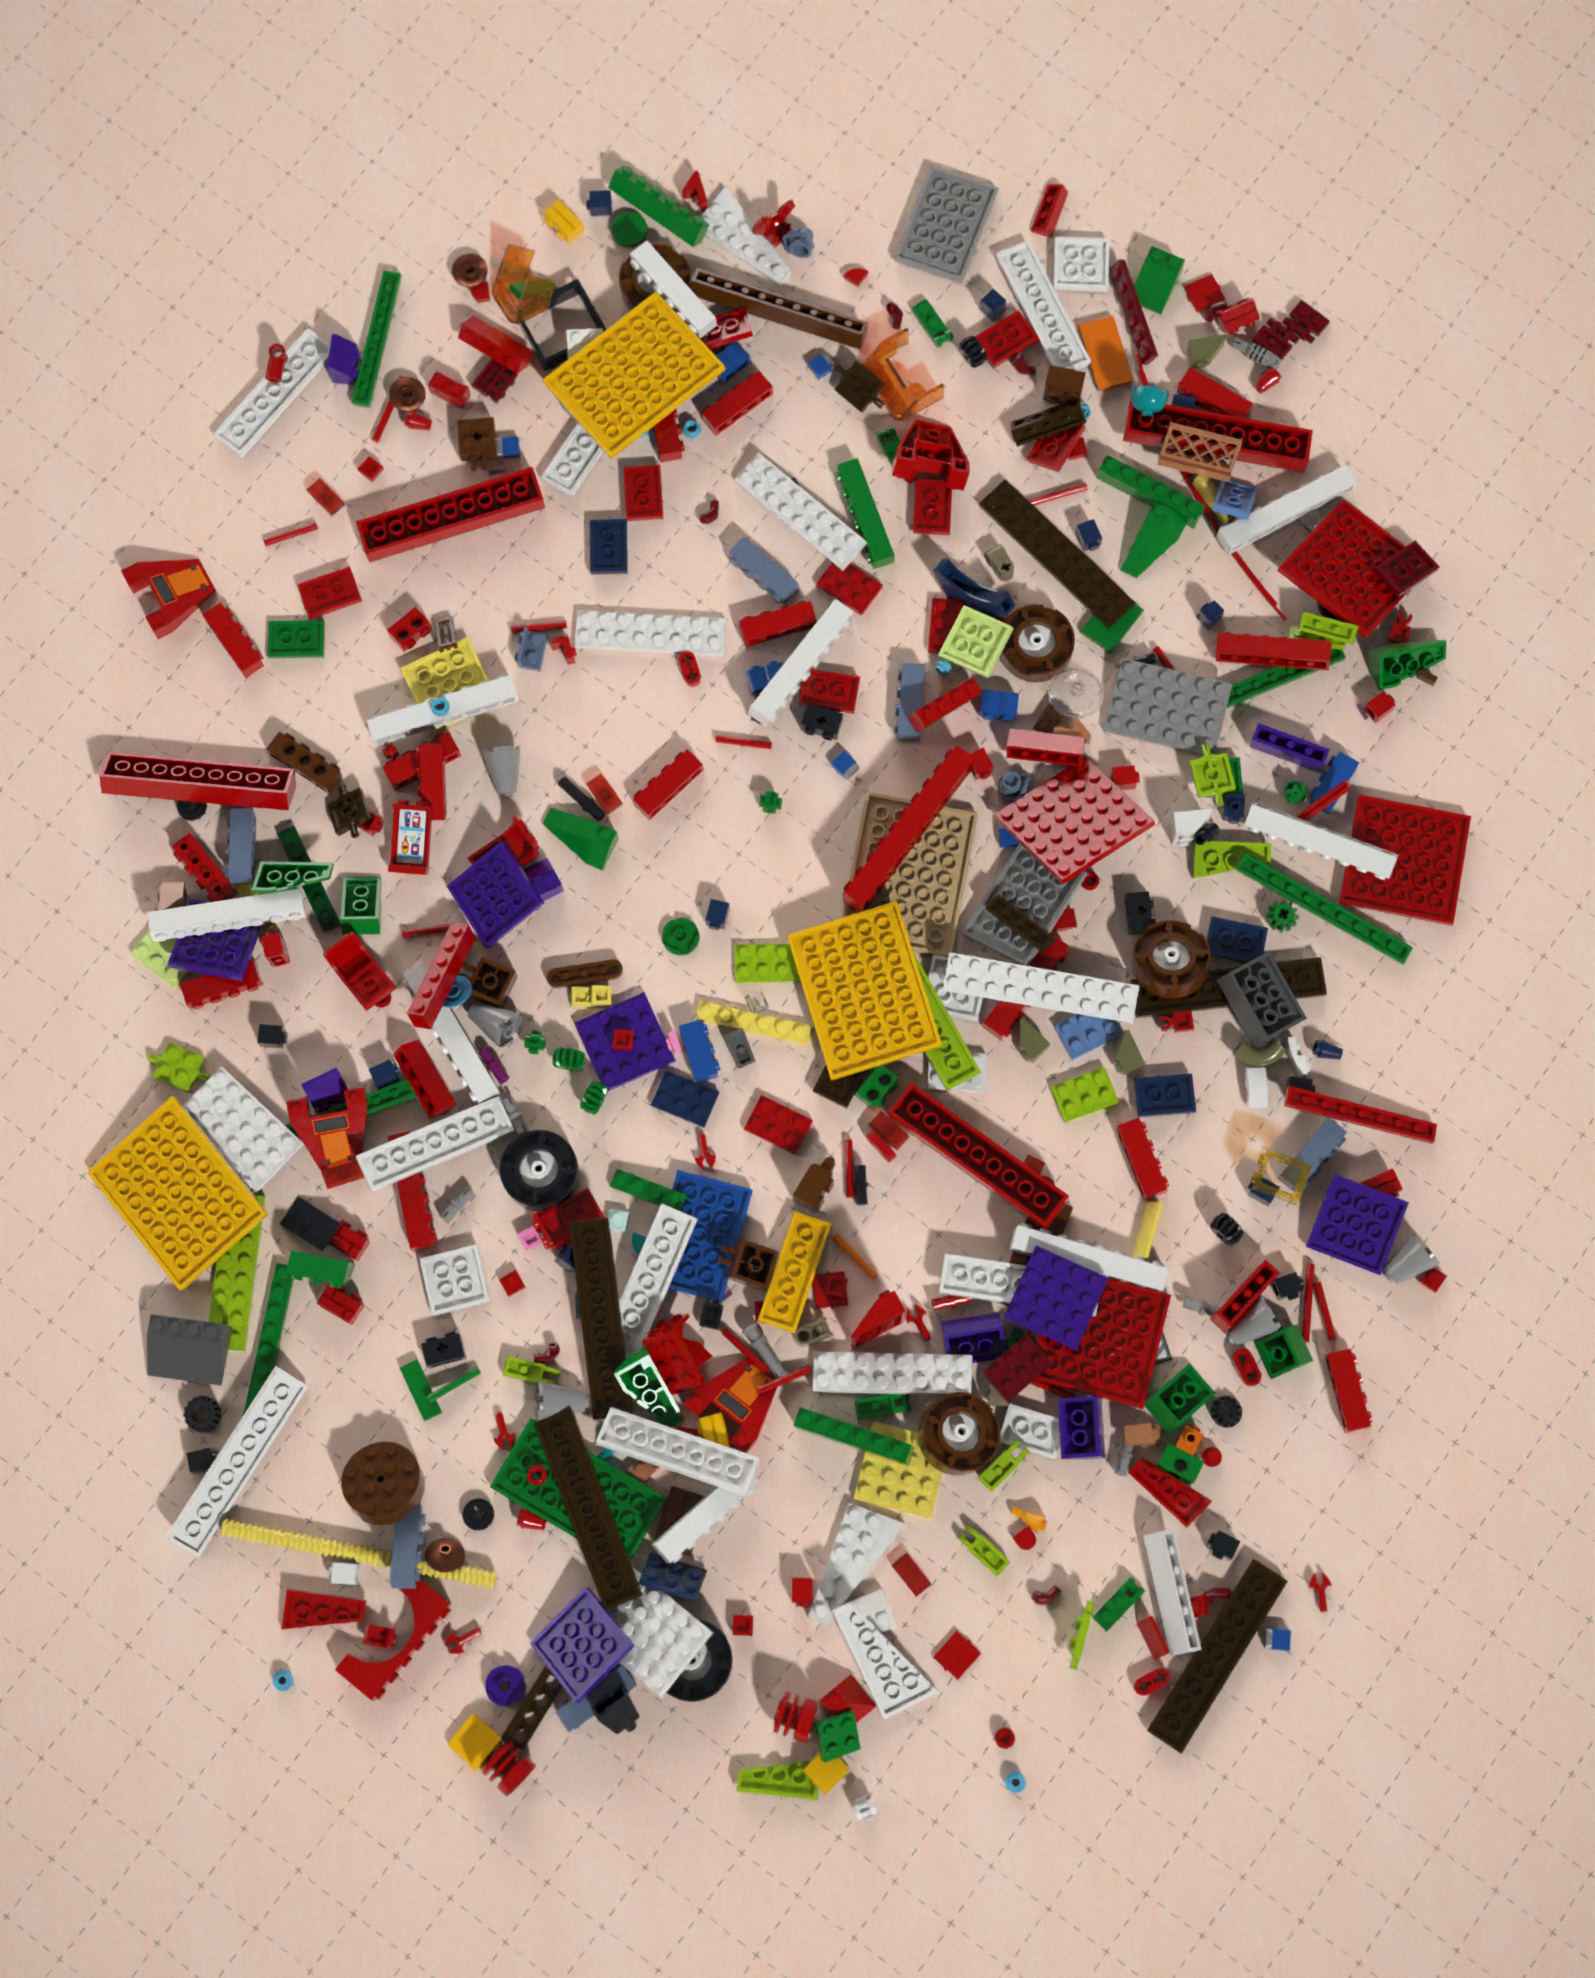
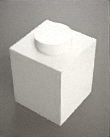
M333 1563L332 1567H329L328 1579H331L332 1584L358 1586L360 1565Z

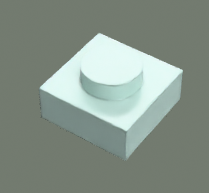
M610 1209L608 1214L610 1229L626 1232L629 1212Z

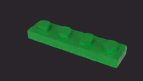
M620 1169L616 1170L610 1183V1187L657 1206H660L662 1203L681 1212L688 1198L683 1193Z

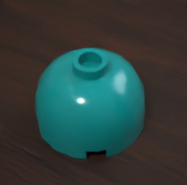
M1132 386L1131 402L1136 410L1142 411L1141 415L1153 416V413L1161 411L1166 405L1169 391L1164 389V392H1160V387L1138 386V389Z

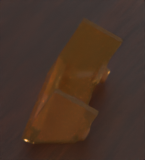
M508 244L492 288V296L510 323L519 324L549 308L550 298L556 281L533 276L530 265L535 254L534 250ZM526 281L519 300L508 289L510 283Z
M908 328L883 340L863 363L867 369L885 383L878 396L885 402V407L891 417L897 421L905 420L944 398L943 383L929 391H926L919 383H913L906 387L890 362L889 358L896 354L897 349L908 344Z

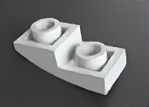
M1287 1037L1285 1045L1290 1062L1301 1078H1305L1308 1074L1307 1072H1310L1309 1060H1306L1305 1055H1297L1300 1054L1299 1042H1296L1295 1037Z
M1246 1067L1247 1107L1268 1108L1266 1067Z

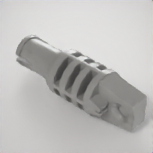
M1236 337V343L1233 342L1232 348L1245 353L1248 359L1262 366L1278 369L1282 361L1279 357L1256 343L1250 344Z

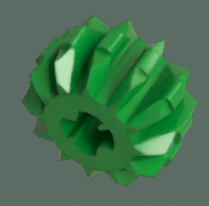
M1285 900L1281 901V905L1278 901H1275L1274 906L1270 905L1268 907L1269 912L1266 913V917L1270 918L1267 924H1274L1273 930L1279 927L1280 933L1283 932L1284 928L1290 931L1291 926L1295 927L1297 924L1295 920L1299 918V915L1295 914L1298 909H1291L1292 902L1285 905ZM1282 913V916L1285 914V919L1283 917L1280 918L1279 914Z
M556 1048L552 1057V1064L555 1068L580 1071L583 1070V1065L585 1064V1054L575 1049Z
M592 1081L582 1097L580 1108L589 1114H597L608 1094V1087L601 1082Z

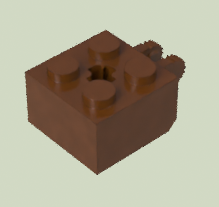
M494 417L457 420L461 462L470 461L471 470L476 471V460H482V468L487 470V459H498Z
M485 957L480 958L477 967L464 963L462 967L467 971L473 972L471 978L460 973L458 975L468 978L471 982L472 992L469 997L503 1008L518 977L516 971ZM490 981L492 983V981H494L495 984L489 986L488 982Z
M826 1157L821 1166L816 1163L810 1165L793 1194V1202L812 1213L816 1209L820 1210L825 1201V1193H830L835 1184L833 1183L832 1173L833 1168H835L833 1157Z
M743 1239L735 1240L733 1249L721 1246L720 1251L731 1254L730 1260L718 1257L716 1261L728 1266L724 1278L758 1290L768 1289L779 1251Z

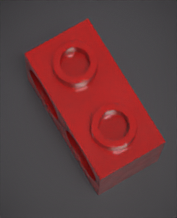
M414 607L387 629L390 638L404 652L407 649L413 648L416 641L421 637H426L432 627L427 618ZM417 622H421V623H422L421 626H419V627H414V624H415V623H417ZM402 634H408L405 639L399 638Z

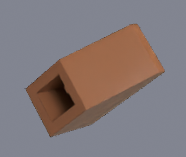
M162 882L161 890L157 892L159 904L155 906V911L186 906L188 893L185 882Z

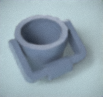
M801 227L791 230L782 237L787 252L789 254L792 253L796 257L807 258L811 255L812 249H814V234L808 228Z
M1015 771L1005 773L998 783V791L1002 795L1001 799L1014 802L1027 794L1031 783L1029 775Z

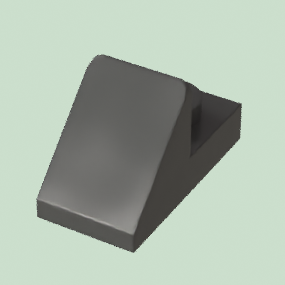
M743 1028L724 1035L738 1069L756 1061Z

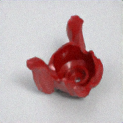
M788 200L776 213L768 217L762 216L754 224L752 233L754 235H762L775 248L780 243H783L782 237L791 231V223L786 222V217L794 209V201Z

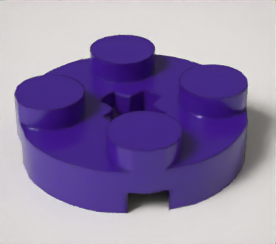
M498 1666L486 1678V1694L496 1705L505 1707L514 1705L522 1699L525 1693L526 1682L524 1675L513 1666ZM509 1680L510 1690L508 1691L505 1689L504 1691H502L501 1682H507Z

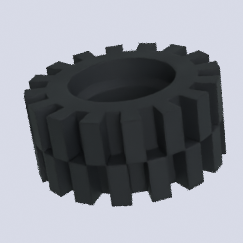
M201 1395L192 1398V1401H188V1406H185V1413H183L184 1421L188 1424V1427L203 1433L210 1432L211 1429L214 1430L216 1428V1424L219 1425V1418L222 1417L220 1412L222 1411L215 1400ZM207 1407L210 1411L209 1418L203 1422L198 1421L195 1417L197 1409Z

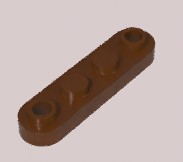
M610 959L553 968L547 974V982L552 988H564L615 980L621 977L623 967L618 960ZM616 968L617 971L615 973H611L610 969ZM556 976L560 977L558 982L553 981Z

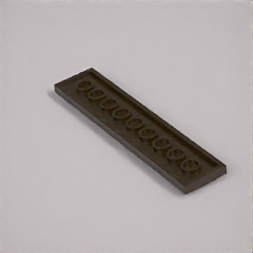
M1006 479L979 503V507L1106 628L1110 629L1135 606L1136 602Z
M1321 957L1275 962L1296 999L1327 995ZM1239 967L1209 970L1205 982L1197 991L1188 996L1174 999L1153 995L1146 991L1136 979H1131L1130 984L1139 985L1135 1018L1169 1015L1172 1012L1189 1010L1194 1012L1231 1007L1216 980Z
M609 1217L569 1222L593 1420L606 1418L610 1407L633 1414L631 1396L623 1391L614 1375V1371L626 1359Z
M568 1408L534 1423L603 1607L608 1611L643 1596L573 1409Z
M1252 1559L1231 1596L1200 1643L1202 1650L1195 1651L1146 1730L1147 1732L1182 1754L1288 1581L1257 1560Z

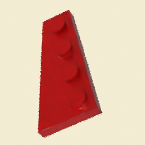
M1143 1457L1128 1471L1138 1483L1186 1528L1212 1502L1209 1498Z
M287 1589L281 1630L364 1621L367 1600Z

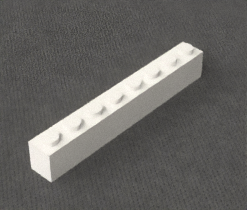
M1346 465L1342 467L1337 466L1327 475H1319L1313 482L1309 484L1306 482L1299 486L1297 490L1286 492L1282 498L1278 500L1273 499L1262 508H1255L1251 511L1248 520L1237 518L1231 524L1226 523L1219 528L1217 539L1227 555H1230L1354 491L1357 481Z
M835 599L750 706L748 714L764 726H767L770 721L773 723L779 715V709H784L790 700L788 698L790 695H795L798 692L801 681L806 682L811 675L809 671L812 667L816 669L821 662L820 657L823 654H828L832 648L830 644L833 641L837 642L844 627L847 629L853 621L851 616L854 611Z
M501 675L495 680L482 681L476 686H466L461 688L460 691L454 693L447 692L442 697H438L445 698L450 705L449 712L444 716H436L432 713L431 703L436 699L432 697L426 699L423 703L409 704L404 709H393L388 714L382 716L374 715L366 721L375 746H379L518 702L519 699L511 675ZM439 705L437 707L438 710H442L444 708L443 705Z
M1257 802L1251 805L1245 822V826L1249 827L1248 830L1259 833L1261 831L1266 833L1268 838L1277 840V838L1283 839L1287 845L1295 846L1296 844L1302 846V850L1306 852H1318L1322 858L1329 860L1331 858L1337 859L1341 865L1349 866L1350 864L1356 866V870L1367 873V871L1375 873L1374 876L1382 880L1391 877L1399 856L1393 852Z
M301 888L147 912L152 941H165L171 938H184L190 935H203L209 932H222L228 929H241L247 926H261L266 923H280L281 921L299 920L306 917Z
M423 962L403 973L405 980L402 982L407 990L412 989L415 995L427 973ZM442 1006L431 1031L436 1039L438 1037L441 1038L443 1043L440 1046L445 1055L448 1053L451 1055L452 1060H450V1063L454 1070L459 1069L462 1075L459 1078L464 1087L468 1085L471 1089V1092H469L471 1099L474 1103L478 1101L480 1104L501 1095L450 1008Z
M1021 1223V1225H1017L1014 1228L1009 1247L1010 1251L1031 1256L1037 1245L1105 1277L1159 1292L1164 1290L1169 1268L1164 1267V1264L1161 1262H1145V1258L1140 1256L1131 1258L1122 1251L1115 1250L1114 1253L1107 1251L1108 1248L1105 1246H1089L1087 1241L1069 1240V1236L1062 1234L1058 1236L1051 1235V1231L1045 1229L1037 1231L1028 1224Z

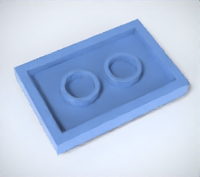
M1229 480V482L1221 481L1212 510L1219 514H1228L1238 519L1248 520L1258 487Z
M1080 1014L1054 1026L1072 1061L1120 1037L1122 1033L1118 1022L1115 1020Z

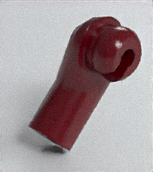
M1220 301L1211 305L1204 319L1207 322H1212L1216 315L1215 311L1229 305L1226 301Z
M890 302L886 305V310L893 318L892 328L900 329L903 312L896 304Z
M1021 355L1014 357L1013 366L1019 374L1036 376L1037 367L1027 366Z
M710 501V510L699 517L702 524H710L718 518L719 501Z
M551 1342L545 1353L534 1354V1362H553L560 1353L558 1343Z
M1054 1585L1048 1593L1034 1591L1031 1599L1037 1605H1050L1062 1591Z
M1215 1587L1204 1592L1202 1595H1205L1207 1605H1212L1213 1598H1229L1231 1596V1589Z

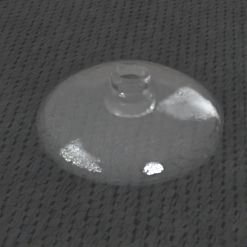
M1067 667L1051 678L1048 686V697L1052 706L1060 714L1069 718H1074L1075 715L1078 719L1093 715L1100 708L1104 698V689L1099 678L1091 671L1081 667Z

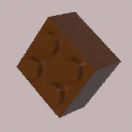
M1050 365L1045 382L1043 400L1050 404H1063L1081 398L1086 372Z

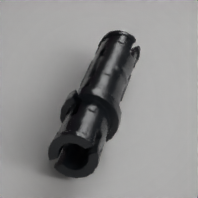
M566 776L560 779L557 785L582 807L584 812H588L597 822L605 817L606 812L595 804L594 799L587 797Z

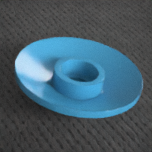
M461 975L457 976L443 1007H456L469 998L472 992V984L468 978Z

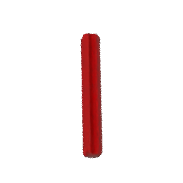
M1344 780L1295 817L1308 821L1351 790V784Z

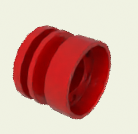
M786 1691L776 1710L773 1720V1732L778 1734L782 1725L785 1726L783 1736L786 1737L789 1730L793 1729V1739L806 1743L819 1702L806 1698L803 1705L799 1706V1696L795 1695L793 1703H790L791 1693Z
M513 1741L499 1748L488 1760L482 1771L485 1776L492 1770L494 1771L489 1778L491 1782L498 1777L502 1779L497 1788L506 1797L536 1767V1764L528 1756L523 1757L520 1761L516 1759L521 1752L520 1748L516 1749L512 1754L510 1753L516 1745Z

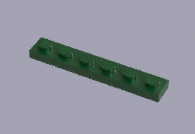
M294 825L277 833L290 862H311ZM317 882L302 886L323 932L326 933L341 926L322 883Z

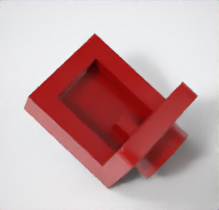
M558 636L550 641L552 650L564 648L568 665L575 663L576 649L574 645H570L568 636Z
M369 811L371 819L359 825L358 828L374 837L376 833L382 830L384 821L380 815L376 816Z
M366 1624L362 1644L391 1649L396 1641L395 1629Z

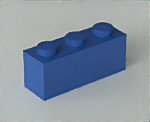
M1340 751L1337 756L1333 755L1328 763V766H1330L1328 772L1323 771L1318 780L1321 782L1319 787L1314 786L1309 795L1312 797L1309 804H1313L1344 780L1349 782L1360 762ZM1337 800L1322 811L1330 814Z
M701 1019L680 1025V1034L696 1083L717 1078V1071L721 1069L718 1060H714L712 1053H715L712 1041L708 1042L706 1035H709L707 1025H702Z

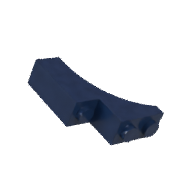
M943 558L933 570L948 599L964 600L969 608L992 617L1006 618L1015 606L1008 591L992 589L975 582L956 568L949 559Z

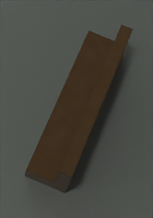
M1081 398L1011 421V433L1017 447L1087 423L1082 409Z
M544 1667L501 1737L507 1742L513 1741L516 1744L515 1746L523 1751L563 1687L560 1683L556 1689L548 1691L547 1681L551 1675L553 1677L555 1675L547 1667ZM547 1694V1705L537 1708V1697ZM536 1712L537 1721L535 1724L527 1726L525 1720L527 1713ZM523 1722L524 1727L519 1728V1726ZM532 1727L531 1731L528 1734L527 1728ZM525 1729L526 1739L523 1744L512 1739L516 1731Z

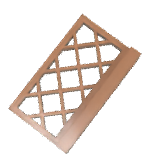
M1170 422L1162 448H1160L1157 465L1229 482L1242 440ZM1172 430L1181 431L1183 435L1174 438ZM1198 435L1200 439L1192 443L1189 436ZM1186 439L1189 444L1180 447L1178 441ZM1214 439L1217 440L1218 444L1210 447L1207 441ZM1204 443L1207 449L1198 452L1195 446ZM1174 444L1177 450H1166V447ZM1234 444L1236 448L1228 451L1225 445ZM1192 448L1195 454L1191 456L1186 455L1184 451ZM1222 448L1224 454L1216 456L1213 451ZM1210 453L1213 458L1206 460L1202 456ZM1228 457L1230 464H1222L1219 460Z

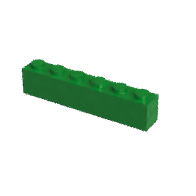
M624 165L614 171L608 186L610 190L690 246L694 247L702 243L709 224L702 217L695 215L688 207L682 206L673 197L663 193L659 187L653 186L646 178L633 172V169Z
M1109 455L1105 457L1098 469L1097 479L1151 507L1157 501L1172 508L1186 525L1193 529L1203 515L1205 505Z
M858 458L837 464L835 477L837 482L842 484L841 493L843 498L848 500V512L854 516V528L856 532H860L861 537L867 542L865 545L867 551L865 556L868 564H872L873 569L895 563L894 552Z
M802 1407L799 1408L793 1425L799 1430L909 1467L915 1449L911 1444Z

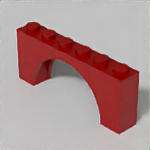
M422 1579L417 1581L416 1589L400 1588L410 1601L414 1614V1627L406 1646L397 1655L382 1662H364L351 1654H347L335 1669L371 1701L380 1700L386 1693L385 1687L389 1682L393 1684L400 1675L398 1671L402 1666L404 1668L408 1666L413 1659L410 1656L415 1650L417 1652L420 1651L426 1643L424 1639L427 1635L431 1636L437 1630L439 1620L441 1618L444 1620L451 1612L450 1607L452 1604Z

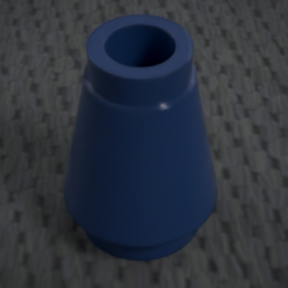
M1321 1039V1041H1315L1312 1054L1316 1055L1317 1058L1340 1060L1343 1049Z

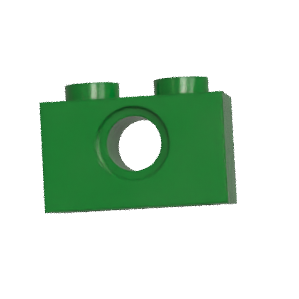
M1168 1443L1156 1466L1170 1475L1178 1477V1480L1186 1485H1192L1204 1461ZM1180 1460L1184 1463L1185 1468L1183 1471H1178L1175 1468V1461Z

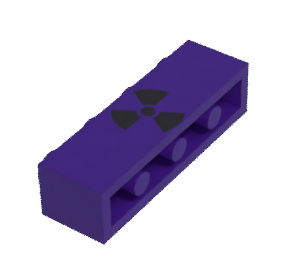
M1260 723L1257 725L1249 746L1321 773L1330 751L1328 748Z

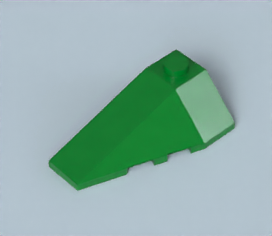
M1157 501L1154 502L1120 571L1137 579L1158 557L1162 556L1171 545H1174L1179 540L1186 523L1172 508Z
M1447 641L1395 643L1369 648V668L1377 689L1384 690L1396 687L1401 684L1402 680L1408 677L1412 678L1416 676L1418 671L1424 668L1428 669L1446 658Z
M551 807L543 822V825L568 846L572 852L578 855L585 864L601 871L604 870L619 839L618 832L613 829Z
M260 861L251 891L252 893H273L330 880L334 863Z
M645 1347L628 1356L614 1371V1375L623 1391L629 1394L662 1425L673 1427L685 1420Z

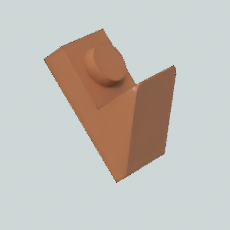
M1075 715L1072 729L1060 725L1054 727L1053 734L1085 737V744H1090L1091 734Z
M1146 1423L1122 1426L1124 1446L1162 1445L1161 1425Z
M638 1460L628 1471L636 1480L644 1483L661 1467Z

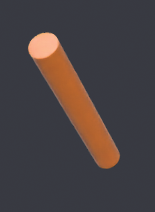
M838 1233L832 1237L873 1280L879 1275Z

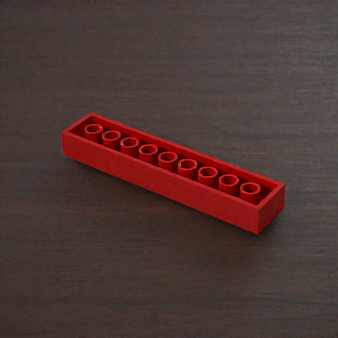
M1130 399L1122 441L1162 448L1170 422L1242 440V445L1236 461L1302 473L1305 472L1308 465L1313 430L1167 404L1161 411L1153 413V416L1141 415L1142 411L1134 408ZM1172 430L1174 438L1183 435L1181 431ZM1198 435L1189 436L1192 443L1200 439ZM1186 439L1178 441L1180 447L1189 444ZM1214 439L1207 441L1210 447L1218 444L1217 440ZM1204 443L1195 446L1198 452L1207 449ZM1174 444L1166 447V449L1177 450ZM1227 444L1225 447L1230 451L1235 449L1236 445ZM1192 448L1184 451L1188 453H1194ZM1222 448L1213 451L1216 456L1224 454Z
M529 467L356 521L370 563L545 508V503L534 469Z
M958 745L953 750L950 748L947 751L943 763H938L933 770L932 778L928 777L923 783V789L920 794L918 792L915 793L911 799L910 807H905L899 815V821L897 823L894 821L888 830L887 837L883 836L880 839L875 853L873 851L870 852L866 858L865 866H860L854 874V880L852 882L848 881L843 888V903L855 912L859 913L868 908L972 771L975 757Z
M108 752L99 775L101 793L288 811L296 789L295 769L116 752Z
M912 1082L888 1112L889 1118L1042 1229L1047 1230L1069 1201L1068 1194Z

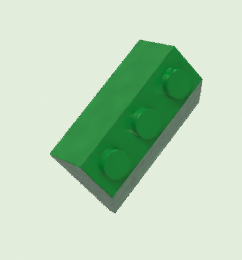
M291 1250L286 1273L291 1275V1279L302 1281L303 1277L309 1278L310 1283L321 1285L322 1281L329 1282V1287L340 1289L341 1285L347 1286L355 1264Z

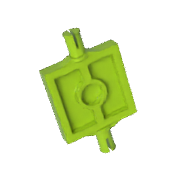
M1203 744L1201 747L1204 756L1189 762L1198 798L1214 796L1216 807L1223 806L1222 794L1235 791L1236 789L1227 753L1211 754L1209 744Z
M168 1043L161 1057L150 1053L147 1058L148 1061L157 1064L153 1075L154 1080L188 1093L197 1079L207 1082L211 1077L201 1073V1066L205 1059L204 1056Z
M1087 1600L1081 1617L1078 1616L1074 1624V1629L1077 1630L1076 1635L1071 1637L1068 1649H1071L1072 1654L1069 1668L1077 1670L1079 1660L1082 1657L1080 1655L1082 1654L1090 1620L1093 1616L1092 1612L1095 1602Z

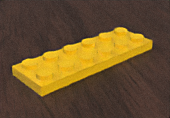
M796 1211L794 1212L757 1322L795 1334L832 1223Z

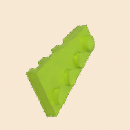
M1209 841L1203 845H1197L1194 842L1193 879L1234 871L1245 853L1264 864L1271 863V843Z
M801 1761L791 1764L739 1770L736 1792L818 1801L819 1788L816 1784H812V1780L803 1771L810 1761Z

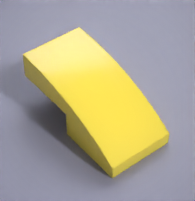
M611 986L571 987V1007L611 1005Z

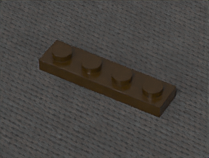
M999 894L986 907L990 914L1042 954L1056 941L1054 936Z

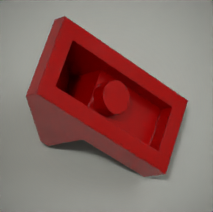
M696 170L683 188L682 197L683 200L694 197L696 206L700 205L701 212L708 208V201L699 171Z

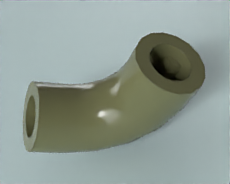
M1273 1038L1263 1048H1254L1246 1040H1243L1232 1054L1248 1066L1265 1067L1272 1065L1280 1059L1287 1050Z

